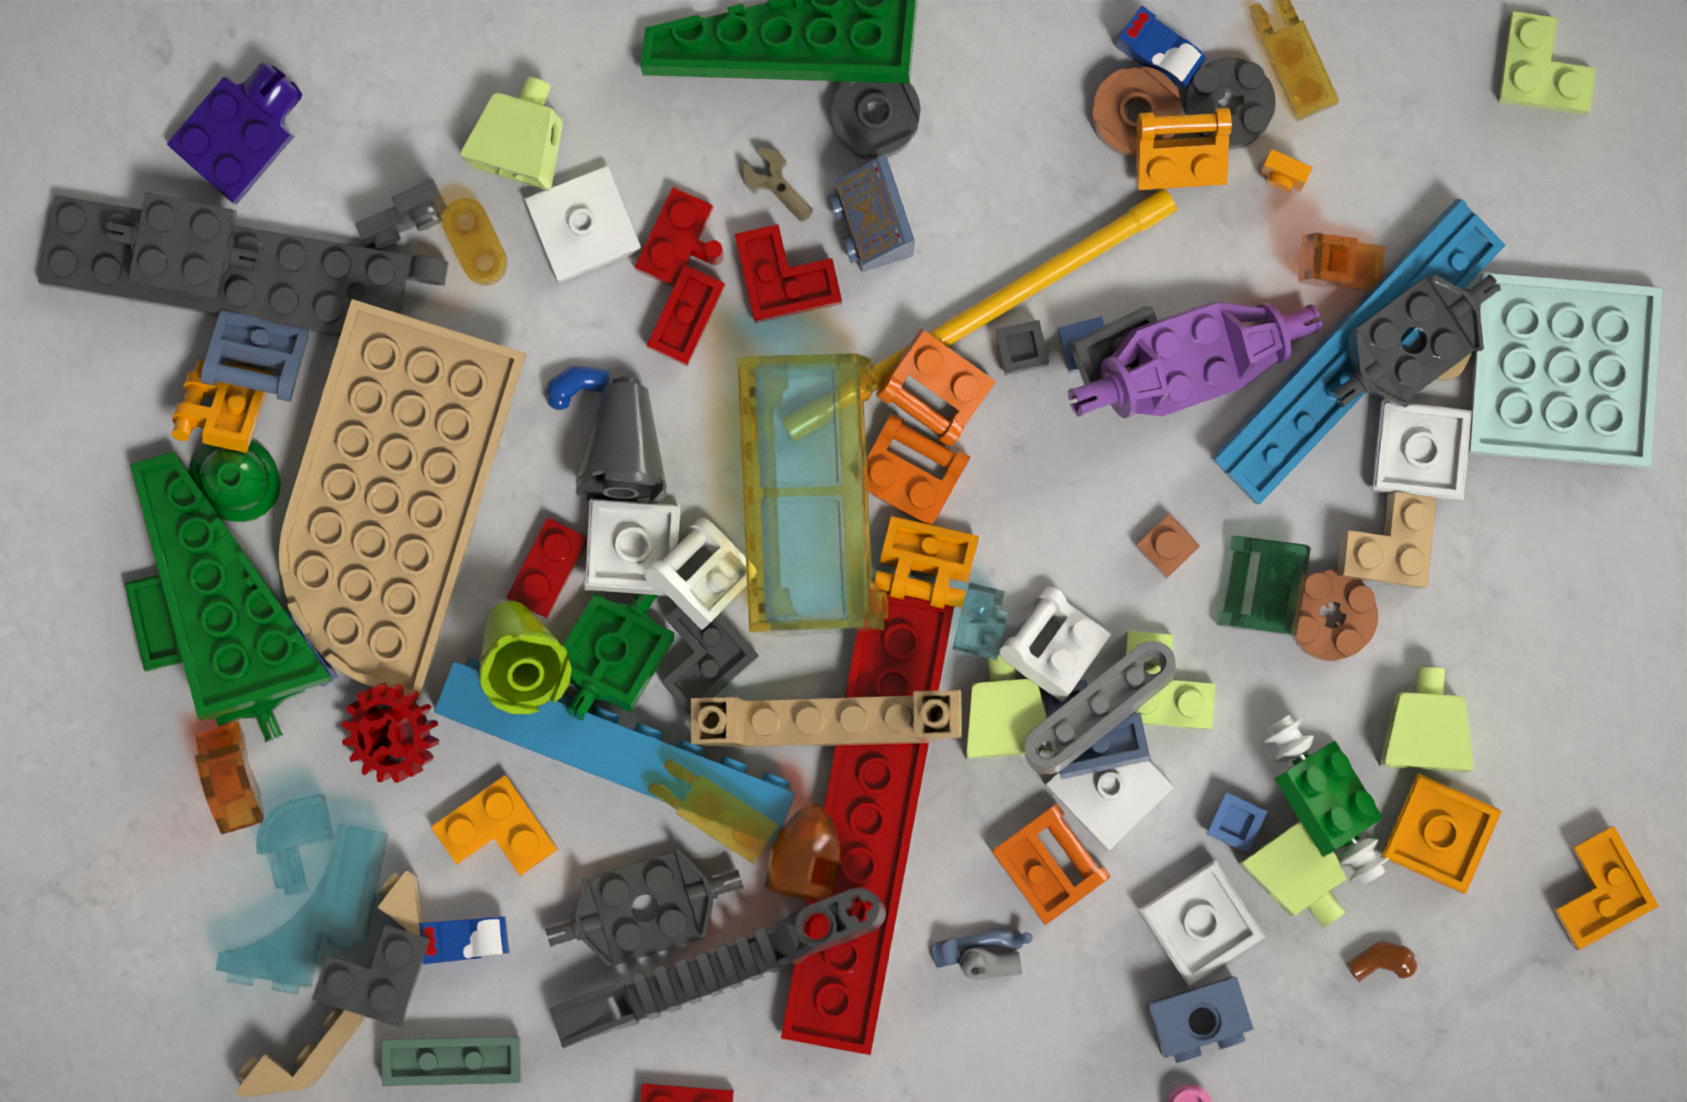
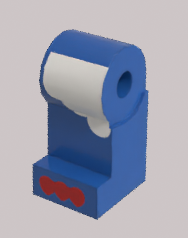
M1141 5L1119 36L1116 48L1142 66L1151 67L1162 72L1175 86L1185 89L1206 60L1205 55L1191 42L1177 35L1155 19L1156 15Z
M506 916L419 923L420 936L431 939L423 964L481 958V956L510 953Z

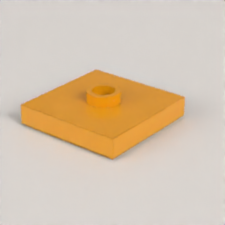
M1417 773L1380 857H1388V861L1461 894H1466L1502 810Z

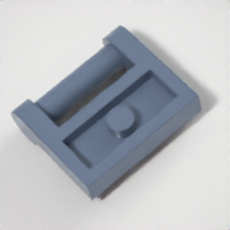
M220 310L204 360L201 383L213 386L216 385V382L276 394L278 400L291 402L308 343L309 329L272 323L253 316ZM222 358L281 370L282 374L281 377L222 365L221 361Z

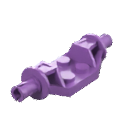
M1208 302L1131 329L1113 355L1103 359L1100 380L1069 389V400L1076 398L1078 401L1070 404L1071 408L1078 417L1111 405L1118 416L1124 419L1135 415V413L1163 417L1242 389L1274 363L1280 364L1288 361L1291 355V340L1320 332L1322 330V321L1313 323L1311 320L1320 317V314L1312 304L1281 315L1279 310L1269 302L1257 305V307ZM1254 321L1255 325L1245 326L1242 323ZM1138 359L1139 366L1127 371L1125 367Z

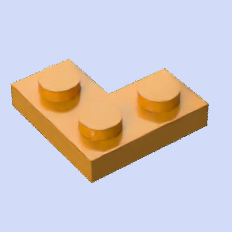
M507 775L501 777L431 826V829L456 865H459L494 839L519 876H522L558 851V848Z
M1610 826L1571 848L1593 886V889L1554 909L1576 950L1583 949L1659 907L1615 826Z

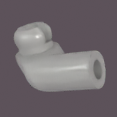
M974 947L965 951L959 962L964 975L972 980L1022 974L1019 952L993 954Z

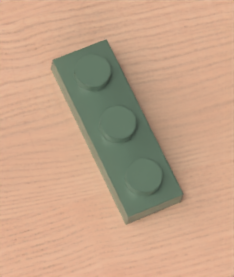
M521 1036L382 1040V1086L522 1082Z

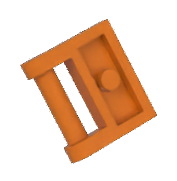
M920 329L879 387L876 397L886 404L894 403L938 434V441L947 447H951L958 440L964 430V426L996 381L926 331ZM908 375L956 408L949 419H946L902 387Z
M891 413L854 479L853 485L921 523L934 525L971 456L960 450L957 453L949 450L902 424L904 419ZM893 439L947 468L948 471L943 480L941 481L887 451Z
M1058 803L991 851L1044 925L1054 920L1111 877L1104 866L1100 868L1097 866L1064 821L1062 816L1065 813ZM1045 828H1048L1084 877V880L1076 886H1073L1038 838L1037 834Z

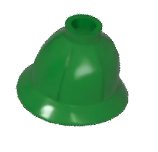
M253 440L250 442L247 453L202 444L196 450L190 463L189 474L221 519L231 522L255 520L265 515L274 506L279 496L281 482L276 463L268 451Z

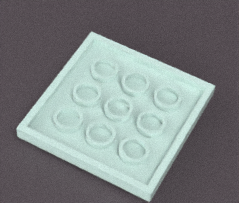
M1482 273L1480 275V282L1490 274L1497 280L1496 284L1500 285L1501 290L1480 304L1481 307L1479 308L1484 349L1482 351H1475L1471 397L1472 421L1468 454L1650 468L1652 463L1663 288Z

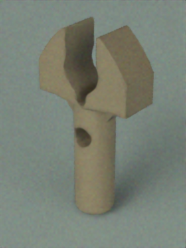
M756 148V153L769 164L771 177L755 173L753 168L744 160L743 175L745 185L754 194L760 189L771 190L799 221L807 220L812 215L813 209L782 177V168L787 165V160L776 150Z

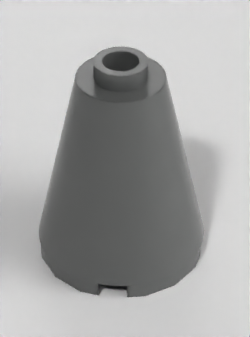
M615 378L612 384L606 385L603 388L577 475L576 494L580 496L583 491L587 492V501H590V499L637 502V498L650 497L649 503H658L665 499L667 485L649 391L646 387L640 385V381L635 378Z

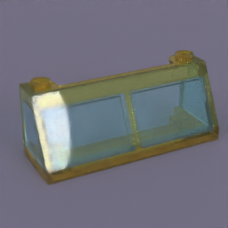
M857 353L737 358L749 632L789 637L884 630V619L887 618L889 611L888 598L886 593L880 591L878 585L872 582L864 402L870 400L872 392L876 391L878 387V374L876 367L872 364V359Z

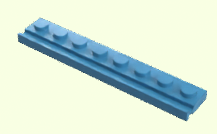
M1456 199L1210 457L1253 503L1260 505L1365 394L1364 392L1361 393L1344 408L1337 403V398H1334L1332 395V391L1338 389L1352 378L1350 373L1353 372L1348 353L1349 332L1427 274L1436 275L1461 289H1465L1506 246L1483 220L1466 206L1467 203L1463 199ZM1414 327L1408 328L1402 335L1401 343L1405 351L1420 336L1419 331Z

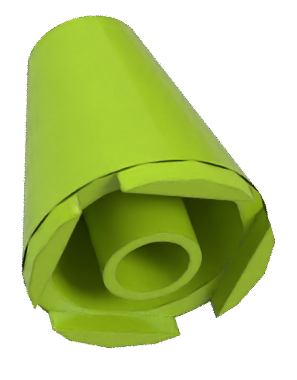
M504 601L495 605L489 611L486 618L478 672L479 683L485 695L496 708L510 714H532L538 712V707L552 700V703H555L559 700L570 683L572 669L564 646L522 603Z

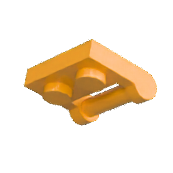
M1216 108L1213 113L1159 117H1154L1153 112L1139 113L1137 117L1135 179L1138 190L1227 185L1229 135L1232 128L1230 109ZM1212 132V137L1154 141L1155 135Z

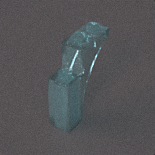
M338 824L329 863L319 885L307 903L290 921L266 938L238 949L219 952L215 970L228 972L226 981L253 986L255 978L272 981L271 990L298 994L300 986L312 987L322 934L328 935L327 944L354 948L355 940L367 941L388 833Z

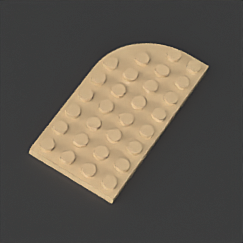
M354 299L351 300L284 517L279 544V572L282 575L283 587L288 601L287 606L294 621L329 664L343 674L371 687L386 683L389 688L401 683L404 687V695L416 690L419 692L417 701H420L527 353Z

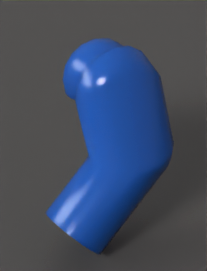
M581 366L568 367L548 382L545 389L548 394V405L553 409L563 410L569 407L571 397L581 389L602 392L603 388L609 385L610 371Z

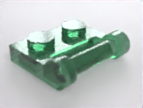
M1231 536L1229 550L1233 551L1229 580L1224 609L1218 612L1216 625L1231 629H1244L1296 637L1311 547L1305 544ZM1251 554H1260L1250 615L1241 614Z

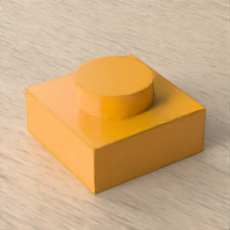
M1271 149L1260 174L1268 177L1267 183L1281 191L1291 192L1294 188L1301 192L1313 167Z

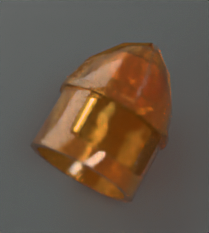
M813 802L797 811L780 829L774 844L770 845L771 855L764 884L765 890L815 902L832 897L836 867L841 865L842 862L839 838L831 816L819 803Z

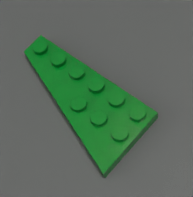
M768 0L766 3L744 8L743 3L727 7L728 12L706 18L694 15L645 27L640 64L642 75L910 84L918 0Z
M169 452L130 464L198 719L202 722L333 681L174 452Z

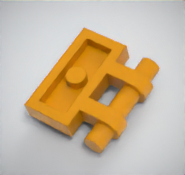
M198 360L194 371L187 374L183 386L186 392L183 402L176 405L172 416L174 423L171 433L172 437L179 441H187L191 431L200 427L204 428L202 432L203 444L247 453L267 392L216 382L215 386L201 383L204 360ZM226 363L227 366L271 375V372ZM214 396L211 408L201 406L203 398Z
M891 516L880 563L896 566L897 568L895 574L877 571L873 588L891 592L890 597L904 600L905 596L931 601L930 606L944 609V605L963 608L966 591L951 588L949 584L951 579L969 583L979 536ZM914 570L936 575L935 584L909 578L910 571Z

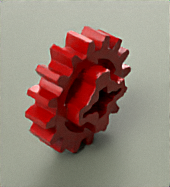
M381 683L372 687V690L369 688L357 694L358 701L347 705L346 710L353 717L341 722L343 728L350 730V736L342 740L343 745L354 747L355 752L349 757L351 762L360 759L364 762L361 771L363 775L376 770L377 782L382 783L392 778L394 783H399L407 779L408 776L411 778L424 771L422 765L433 761L434 756L428 749L438 745L439 739L431 736L430 730L438 726V721L427 720L425 714L429 712L431 705L419 706L416 703L419 692L416 690L404 695L403 684L398 683L388 688L386 683ZM389 705L392 706V709L390 711L385 707L377 709L376 706ZM390 755H392L396 759L403 757L404 760L393 761L388 759V757Z

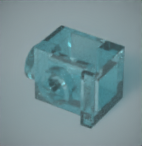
M969 583L958 622L953 650L997 660L1009 615L1008 610L1001 609L1005 591Z

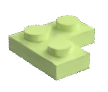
M1513 11L1509 20L1498 102L1587 115L1591 107L1596 68L1552 62L1557 18Z
M1128 631L1125 656L1138 645L1147 641L1161 642L1172 650L1173 635ZM1150 664L1144 670L1149 674H1156L1161 668L1158 665ZM1172 680L1165 688L1132 714L1141 713L1144 725L1211 730L1215 684Z

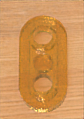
M460 198L451 202L443 213L442 224L466 276L478 285L487 286L497 283L507 271L508 259L486 211L480 203L470 198ZM470 216L474 219V226L467 231L459 229L458 223L460 219ZM483 256H489L494 260L492 268L487 271H482L477 267L479 259Z

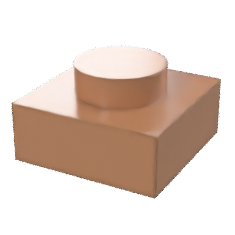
M1168 514L1135 547L1167 579L1200 545Z

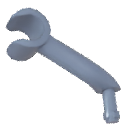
M992 929L963 938L936 942L932 945L931 950L937 968L958 964L961 958L960 952L963 950L993 944L1020 949L1023 943H1031L1033 936L1029 932L1021 934L1017 931Z

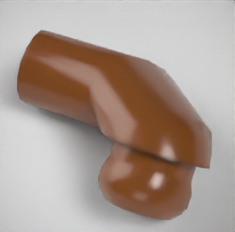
M1382 941L1374 943L1346 963L1347 968L1358 982L1379 968L1393 971L1397 974L1398 978L1402 979L1411 977L1417 970L1415 955L1408 947Z

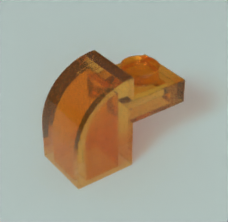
M1322 233L1302 235L1297 281L1318 287H1340L1369 291L1382 277L1385 246L1358 243V238Z
M239 721L195 734L198 755H195L200 781L208 806L221 835L265 822L260 788L249 765L245 735Z

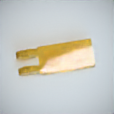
M1275 0L1276 8L1287 26L1274 32L1266 10L1260 3L1254 4L1249 7L1251 17L1261 36L1260 42L1296 121L1298 122L1339 103L1337 93L1303 20H1299L1291 0Z
M668 758L663 767L678 780L682 779L692 785V789L684 801L672 795V792L666 787L654 782L647 791L676 809L677 815L754 864L778 825L704 776L700 775V777H697Z

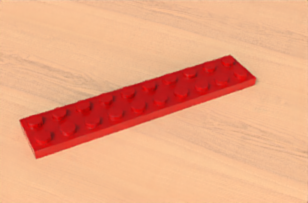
M865 589L845 698L914 696V692L939 691L954 606L944 605V609L930 606L931 601L905 596L903 600L890 597L891 593ZM929 743L835 746L805 907L850 889L863 888L868 889L881 898L885 905L886 916L883 924L874 932L805 958L806 961L794 965L780 1039L871 1056ZM859 900L857 902L858 910L853 912L852 916H856L864 922L867 920L866 912L872 909V905ZM817 915L810 921L808 930L812 939H821L828 933L830 923L827 916Z

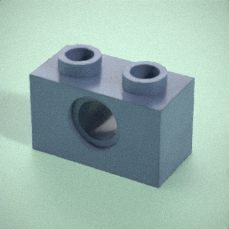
M1236 976L1146 1004L1162 1056L1165 1058L1174 1056L1176 1063L1201 1056L1200 1047L1214 1042L1218 1043L1219 1049L1245 1042L1243 1033L1254 1030ZM1206 1008L1213 1017V1025L1207 1033L1199 1035L1191 1030L1189 1017L1195 1009Z

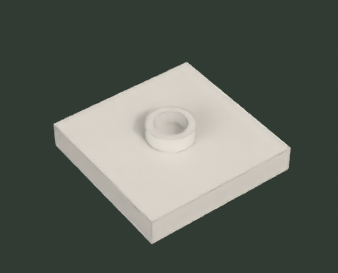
M608 166L552 187L550 191L545 190L525 198L558 283L642 251Z
M1382 400L1380 402L1371 492H1401L1442 500L1463 501L1472 410L1410 403L1405 408Z
M590 499L584 590L668 596L664 591L656 590L649 585L645 578V571L654 561H662L679 544L680 505Z
M1150 761L1061 779L1058 772L1045 785L1108 851L1175 788Z
M1213 860L1138 909L1188 987L1266 937L1216 860Z

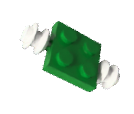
M1288 715L1266 728L1271 737L1263 741L1264 743L1276 744L1279 751L1274 758L1275 761L1288 762L1295 758L1292 761L1294 766L1274 779L1322 857L1334 852L1341 846H1344V848L1349 846V848L1341 853L1339 863L1340 865L1349 864L1353 869L1354 873L1349 879L1350 883L1359 879L1363 886L1386 872L1382 864L1389 860V858H1378L1374 853L1373 849L1378 842L1377 839L1364 838L1359 842L1357 840L1361 838L1360 833L1383 817L1377 809L1374 799L1366 791L1353 770L1348 757L1342 752L1337 742L1334 740L1311 755L1309 752L1303 754L1304 751L1310 748L1314 736H1302L1298 727L1303 718L1294 722L1291 716Z

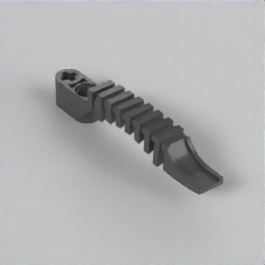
M850 889L806 906L778 922L777 926L767 929L763 927L755 930L754 934L756 937H739L734 939L736 944L733 946L727 944L715 947L716 952L712 954L706 951L695 955L696 960L688 962L686 959L674 963L676 967L668 970L665 966L653 970L655 975L647 977L642 972L632 976L634 980L632 984L626 985L624 982L619 981L552 1007L549 1010L562 1048L565 1049L614 1030L640 1024L639 1021L647 1018L653 1020L661 1017L660 1013L666 1011L674 1012L680 1010L682 1005L687 1003L693 1005L703 1001L702 998L708 995L712 997L722 994L724 989L729 987L735 989L743 986V982L747 980L755 981L761 979L765 973H776L784 970V966L789 963L796 965L806 961L805 958L872 933L880 928L885 920V905L881 898L868 889ZM859 900L872 905V909L866 912L867 920L864 922L858 917L852 916V913L858 910L857 902ZM817 915H826L830 923L828 933L821 939H812L808 930L810 921Z

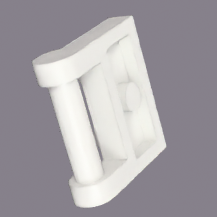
M698 518L688 528V535L662 561H654L646 569L645 578L654 589L664 591L703 630L760 571L710 520ZM701 547H706L713 555L685 582L676 572Z
M1046 587L1037 597V606L1015 637H1010L1005 641L999 652L1006 663L1063 703L1112 634L1067 603L1066 597L1060 590L1054 587ZM1050 618H1052L1062 626L1041 656L1037 658L1030 653L1029 647Z

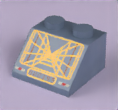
M887 155L878 157L834 180L836 193L829 195V200L836 221L845 219L850 235L843 237V242L850 263L859 261L862 272L913 256L915 240Z

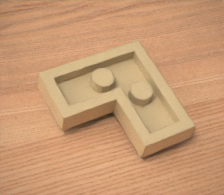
M1401 492L1388 493L1383 535L1350 530L1341 531L1337 576L1414 588H1428L1437 498Z

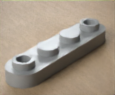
M1147 641L1138 645L1035 727L1026 737L1024 744L1025 757L1029 766L1041 774H1054L1061 771L1165 688L1173 680L1176 671V661L1172 650L1167 645L1158 641ZM1150 664L1158 665L1161 668L1156 674H1149L1144 669ZM1044 748H1052L1056 751V754L1051 758H1044L1040 755V752Z

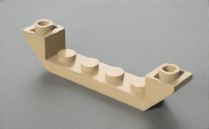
M959 690L914 692V696L755 701H744L737 697L691 698V744L763 748L914 744L961 738V691Z
M407 870L404 871L401 877L393 873L378 893V895L384 898L378 905V908L406 929L405 931L420 935L419 923H423L418 877ZM336 1007L323 1024V1027L328 1032L320 1043L316 1045L311 1041L296 1059L295 1064L300 1067L297 1073L271 1053L263 1055L260 1060L253 1056L237 1076L242 1081V1084L236 1090V1093L242 1097L314 1087L367 1017Z

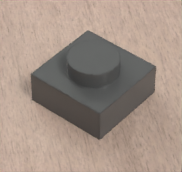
M1040 320L995 329L1004 376L1049 366Z

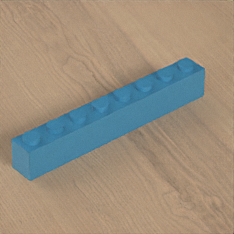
M468 657L465 665L453 662L434 713L777 845L796 796L794 792L787 790L790 784L789 781L766 772L762 780L747 775L745 772L748 765L722 756L720 763L703 758L704 748L681 739L677 747L660 741L663 732L637 723L635 730L618 725L619 715L599 707H595L592 714L586 713L583 720L576 719V714L572 717L567 713L566 709L574 698L565 694L555 703H552L551 700L538 707V712L532 714H510L496 708L483 692L478 674L480 661Z

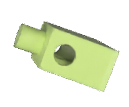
M525 77L518 98L501 93L492 95L466 141L460 156L473 169L550 191L563 128L562 119L553 109L544 106L551 86L540 79Z
M1000 654L989 655L987 658L990 682L973 683L971 685L966 759L1025 754L1024 744L1026 737L1035 727L1047 719L1039 686L1029 678L1017 679L1016 669L1006 663ZM1044 748L1040 753L1052 752L1054 749Z
M1417 667L1416 693L1400 692L1395 695L1380 758L1381 767L1458 772L1473 770L1466 700L1464 696L1444 695L1445 669Z
M1300 820L1238 863L1289 916H1295L1308 907L1321 926L1325 928L1346 913L1331 892L1332 889L1346 880L1345 873L1334 852L1322 857Z

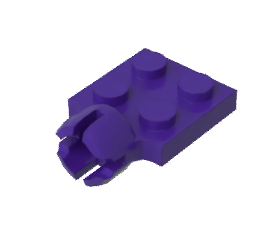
M264 62L256 67L245 82L238 85L224 76L166 145L230 202L238 204L295 137L287 130L285 120L286 116L301 100L302 93L293 81L289 83L285 79L286 75Z

